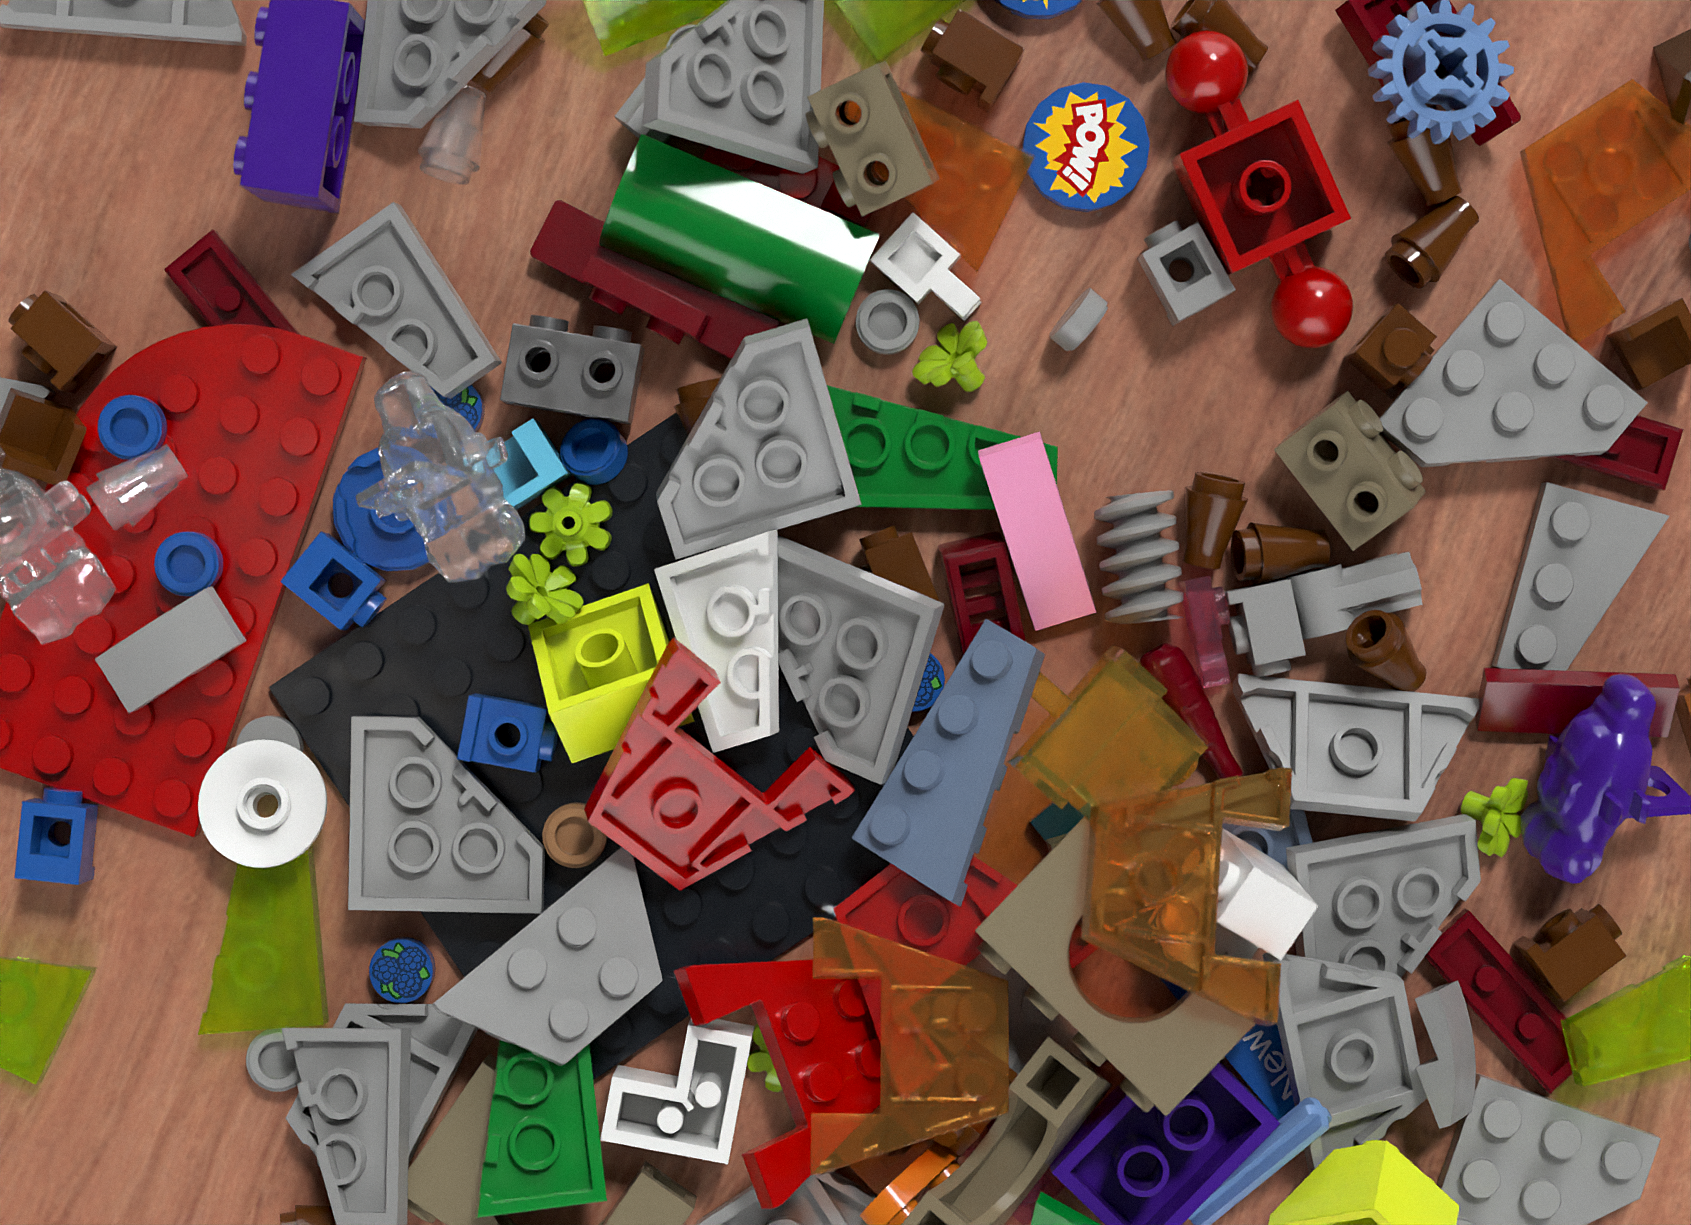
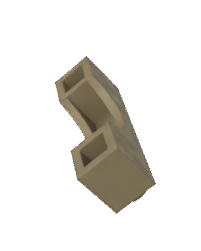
M1048 1036L1008 1087L1004 1106L981 1143L952 1175L938 1186L926 1192L902 1225H1004L1112 1087V1084L1068 1048Z

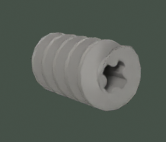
M1166 490L1105 497L1111 499V503L1094 512V519L1113 524L1114 529L1099 535L1096 538L1097 545L1115 549L1116 554L1101 561L1099 568L1102 571L1119 575V580L1103 587L1102 595L1121 600L1122 604L1105 613V621L1116 624H1130L1184 618L1167 613L1168 608L1184 600V593L1165 588L1164 584L1182 575L1181 567L1162 562V557L1179 549V542L1159 536V532L1177 523L1175 516L1157 512V506L1174 498L1173 491Z

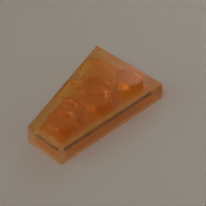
M898 87L940 178L932 185L916 191L905 198L921 213L920 216L936 232L939 231L962 255L961 257L978 272L1036 156ZM850 101L848 105L849 115L854 120L860 121L861 109L857 103ZM876 161L875 171L884 180H888L889 170L887 166L880 161Z

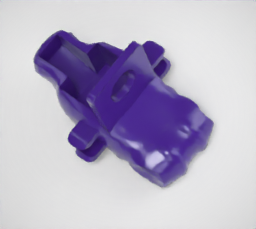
M1616 674L1607 678L1602 692L1595 698L1591 707L1578 713L1564 728L1559 738L1549 735L1545 753V767L1537 782L1538 798L1521 815V834L1523 844L1528 853L1539 859L1546 873L1569 883H1581L1586 877L1593 874L1601 864L1604 849L1609 839L1615 833L1617 827L1626 819L1634 818L1637 822L1645 824L1647 817L1691 814V796L1662 768L1651 766L1652 744L1649 734L1656 703L1648 687L1632 675ZM1647 786L1661 790L1666 795L1650 796L1646 795L1645 791Z

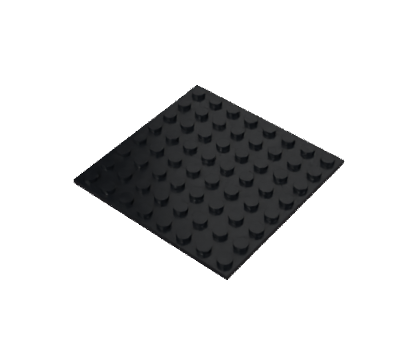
M677 412L627 445V460L617 476L603 484L589 485L592 490L589 502L593 504L600 500H606L613 511L612 517L609 520L600 523V528L607 530L612 536L609 547L604 551H599L588 546V562L578 567L569 564L566 551H562L556 559H547L550 564V572L553 573L559 566H566L575 574L576 580L567 590L577 592L583 599V606L649 583L669 642L673 638L676 639L654 569L714 550L710 549L675 559L657 503L656 492L688 437ZM577 479L561 490L564 496H569L571 486L579 482ZM543 502L376 614L364 628L358 626L269 687L349 807L352 716L420 717L458 756L469 695L478 693L547 706L528 625L522 624L514 618L511 610L517 600L512 599L506 591V586L510 578L513 577L509 571V566L514 556L522 554L529 560L532 554L542 555L539 547L546 538L545 533H534L530 530L529 517L534 512L547 511V507ZM572 517L566 519L565 527L567 529L573 528L575 525L574 519ZM544 615V616H543L542 618H540V619H535V621H534L533 623L538 622V621L543 620V619H546V618H549V617H548L547 615ZM779 663V732L713 753L698 706L692 711L694 722L679 727L760 792H765L809 747L822 756L814 739L819 733L803 700L796 701ZM504 723L499 727L497 736L502 745L515 747L520 741L521 734L516 725ZM908 727L896 765L914 737ZM558 735L553 760H542L540 770L535 773L474 761H461L544 846L543 828L548 817L565 804L574 802L587 804L613 750L571 763ZM832 764L849 778L855 789L848 798L837 804L830 799L804 814L807 819L805 822L787 832L780 827L749 844L751 852L681 891L633 856L663 981L589 1043L593 1080L690 1015L674 970L692 965L769 962L835 918L836 915L833 908L891 864L852 839L884 784L880 785ZM608 837L607 845L602 854L591 864L580 868H570L558 864L549 856L545 849L544 911L618 851L621 846ZM420 911L464 977L540 915L536 913Z

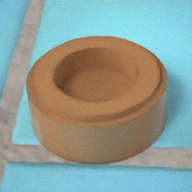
M574 802L559 807L548 817L544 825V847L549 856L562 866L570 868L587 866L602 854L607 845L608 836L588 822L584 811L585 803Z

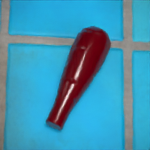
M1163 643L1144 654L1140 658L1139 676L1156 703L1180 733L1185 736L1189 743L1209 764L1222 786H1226L1241 777L1244 773L1228 747L1202 683L1183 650L1178 646Z

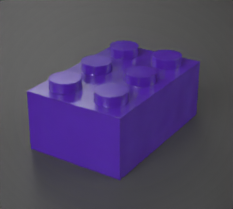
M270 0L269 8L261 6L258 11L254 38L256 46L262 47L258 72L250 71L247 77L244 107L245 110L252 111L248 137L240 136L237 140L233 168L236 175H241L240 186L265 202L339 213L354 124L365 20L349 2L336 0Z
M1219 1061L1167 1116L1156 1106L1146 1113L1118 1085L1087 1117L1050 1165V1169L1105 1225H1182L1280 1125V1122Z

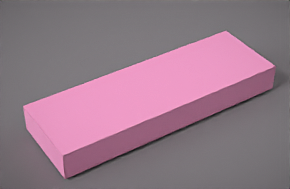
M1033 433L978 450L984 475L1035 631L1096 613L1095 604L1041 433Z

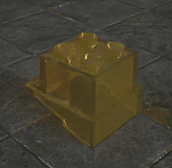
M1112 646L1110 649H1107L1067 695L1041 671L1039 672L1031 698L1045 709L1049 715L1007 763L1060 809L1069 802L1121 845L1129 835H1134L1147 826L1154 815L1155 806L1172 787L1181 785L1190 778L1197 768L1198 758L1206 751L1208 746L1161 699L1168 690L1124 649Z

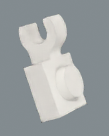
M914 212L910 214L870 259L871 263L918 305L932 291L965 322L982 303L980 301L981 298L949 271L958 262L961 255Z

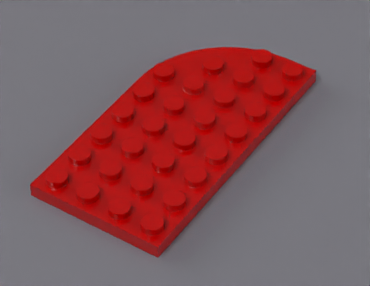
M247 324L208 326L178 333L150 345L114 369L94 389L76 414L85 425L86 433L64 488L47 483L14 578L16 582L11 586L0 618L1 769L57 789L83 791V798L191 837H196L200 834L202 826L198 813V798L202 782L213 763L230 749L286 590V586L280 581L295 564L362 374L366 357L279 328ZM124 395L146 397L154 401L163 411L167 421V435L161 448L152 456L140 460L122 459L111 454L103 446L98 434L99 416L103 408L117 397ZM189 531L205 534L214 540L223 556L222 575L213 588L246 641L202 671L187 677L144 707L128 713L95 658L174 607L193 597L180 596L168 591L157 578L154 560L159 546L169 536Z

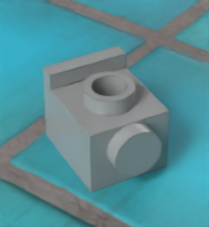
M1177 220L1144 239L1149 250L1143 252L1137 259L1165 308L1172 326L1227 297L1236 290L1199 222L1182 230ZM1183 260L1190 265L1191 277L1188 281L1177 282L1171 278L1169 266L1172 261Z
M1281 579L1258 586L1252 585L1220 592L1222 605L1235 604L1237 616L1228 617L1230 638L1235 654L1245 653L1247 664L1252 666L1253 675L1261 677L1292 670L1289 658L1306 655L1291 579Z

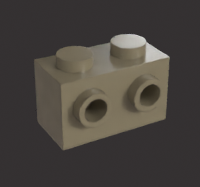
M886 61L877 63L807 97L812 110L806 112L805 116L812 135L821 148L830 146L840 169L833 172L837 189L848 207L857 204L862 217L932 185L940 179ZM850 101L859 105L861 109L860 121L854 120L849 115L848 105ZM876 161H880L887 166L889 170L888 180H883L877 175L875 171Z
M1346 391L1291 432L1274 450L1354 551L1413 509L1426 490L1420 484L1423 481L1422 474L1414 461L1403 451L1396 453L1381 434L1383 425L1375 411L1363 400L1356 402L1351 394Z

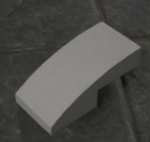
M213 586L139 629L95 658L128 713L144 707L187 677L202 671L244 643L246 639Z
M1458 980L1434 988L1415 998L1437 1055L1416 1067L1439 1129L1450 1126L1471 1113L1475 1094L1476 1061L1474 1039L1467 1005Z

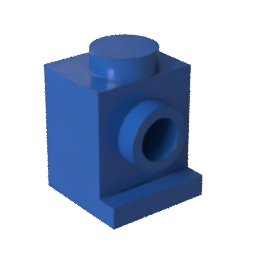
M320 532L280 581L340 630H348L353 622L364 628L387 600L386 597L378 592L387 580L356 557L331 534L326 532ZM341 573L349 575L353 581L352 592L344 598L337 597L331 589L333 578Z
M475 693L468 696L457 759L535 773L540 770L542 760H553L558 732L553 722H549L550 715L547 706ZM512 723L518 727L521 737L515 747H506L499 742L497 733L502 724Z
M44 788L43 799L33 798L22 801L14 878L80 885L94 879L95 866H92L98 804L82 803L83 791ZM60 821H64L71 826L69 844H62L55 837L54 829Z

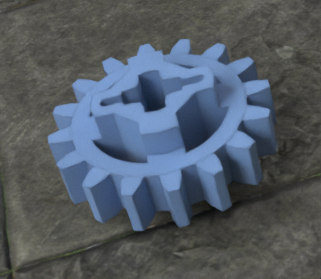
M1439 0L1432 6L1431 12L1423 1L1418 2L1407 11V18L1399 14L1390 21L1386 28L1391 36L1383 35L1372 47L1378 55L1384 57L1383 60L1377 61L1368 68L1369 76L1383 79L1384 86L1372 95L1374 102L1390 100L1394 108L1389 112L1386 120L1392 124L1402 117L1408 119L1410 123L1407 136L1412 139L1421 134L1426 128H1430L1433 144H1440L1449 138L1451 130L1459 141L1463 140L1475 132V124L1484 127L1496 117L1491 106L1498 107L1509 98L1510 93L1498 85V82L1504 81L1514 74L1513 66L1499 63L1498 56L1510 47L1507 40L1492 43L1488 34L1493 30L1496 22L1490 18L1478 26L1472 21L1474 5L1470 3L1465 5L1456 14H1453L1449 0ZM1437 32H1444L1456 38L1441 37ZM1439 63L1447 70L1442 79L1434 72ZM1476 63H1477V67H1478L1479 76L1477 75V71H1476ZM1403 66L1406 68V82L1403 75ZM1424 104H1439L1446 111L1435 110Z

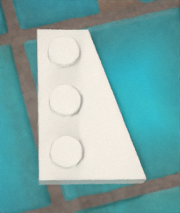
M777 529L654 569L676 639L713 668L721 682L698 705L712 752L715 753L779 732Z

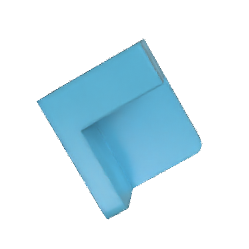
M534 418L513 430V437L476 460L477 468L497 498L496 505L504 515H510L542 495L546 489L554 487L572 476L563 464L559 452L544 428Z

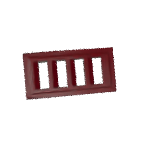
M990 532L938 545L962 656L984 623L970 624L969 616L1003 608L1005 617L989 621L1026 642L1006 543L999 532ZM992 559L993 566L962 573L959 572L958 566ZM995 582L998 584L999 591L965 599L963 591L965 589Z

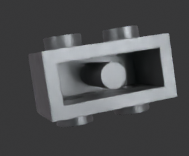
M531 315L529 326L513 323L500 396L501 401L512 405L632 425L645 351L640 344L630 343L632 332L605 326H594L592 336L568 333L569 321L539 315ZM549 353L551 363L548 369L539 373L535 372L534 363L536 358L541 354ZM605 364H613L615 366L614 377L607 383H598L596 378L598 369Z

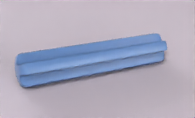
M1309 1097L1305 1098L1279 1119L1280 1125L1188 1218L1192 1224L1212 1225L1325 1133L1332 1120L1328 1109L1323 1107L1316 1098Z

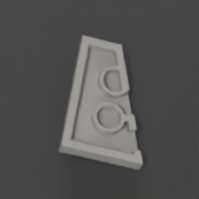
M395 202L385 207L291 274L303 285L315 291L331 304L348 321L357 325L381 344L388 353L443 397L453 398L502 363L405 210Z
M1541 483L1491 666L1504 669L1567 671L1669 518V515L1552 483Z
M281 1028L287 1050H293L300 1074L301 1083H298L297 1087L303 1107H309L319 1145L315 1151L336 1225H407L411 1029Z

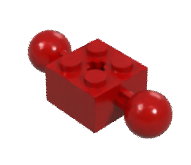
M1207 30L1192 33L1180 40L1172 49L1166 63V83L1171 95L1182 107L1205 115L1215 138L1180 153L1171 161L1195 216L1227 275L1268 257L1279 280V284L1275 288L1271 299V316L1277 331L1287 341L1299 347L1320 348L1327 346L1340 338L1347 330L1353 315V298L1349 287L1338 274L1329 269L1314 266L1304 240L1350 220L1351 216L1299 100L1249 121L1239 98L1244 91L1248 78V64L1242 49L1232 38L1220 32ZM1250 174H1254L1259 182L1269 179L1272 183L1274 191L1266 196L1268 206H1262L1258 199L1251 200L1246 189L1251 185Z

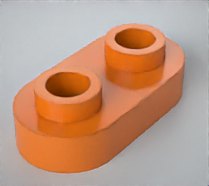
M935 1141L928 1150L910 1164L864 1209L860 1217L867 1225H902L918 1204L916 1200L928 1188L931 1190L938 1186L960 1167L956 1162L960 1156L949 1147Z

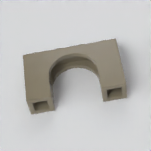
M1084 816L975 930L984 939L977 949L1004 975L1013 967L1031 985L1024 993L1025 996L1047 1018L1053 1020L1060 1013L1079 1032L1071 1040L1091 1061L1100 1067L1108 1059L1126 1077L1119 1084L1120 1088L1142 1110L1148 1113L1156 1106L1167 1116L1277 1001L1262 984L1226 951L1178 1002L1160 1013L1146 1017H1124L1110 1013L1092 1002L1079 987L1071 968L1069 954L1071 936L1080 917L1128 868L1132 860L1092 821Z
M491 1053L482 1062L408 1169L407 1209L426 1222L434 1223L438 1219L446 1225H517L507 1214L475 1218L497 1059ZM645 1161L609 1214L598 1225H683L695 1208L697 1196Z

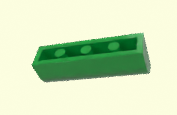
M641 134L611 203L601 232L599 245L785 324L807 319L812 335L835 344L880 234Z

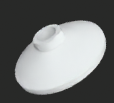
M275 740L248 741L222 754L206 773L198 798L200 823L210 843L226 858L238 864L254 868L279 866L303 854L318 837L327 813V791L324 780L316 765L297 748ZM265 795H274L278 801L277 811L270 817H261L257 811L258 801Z

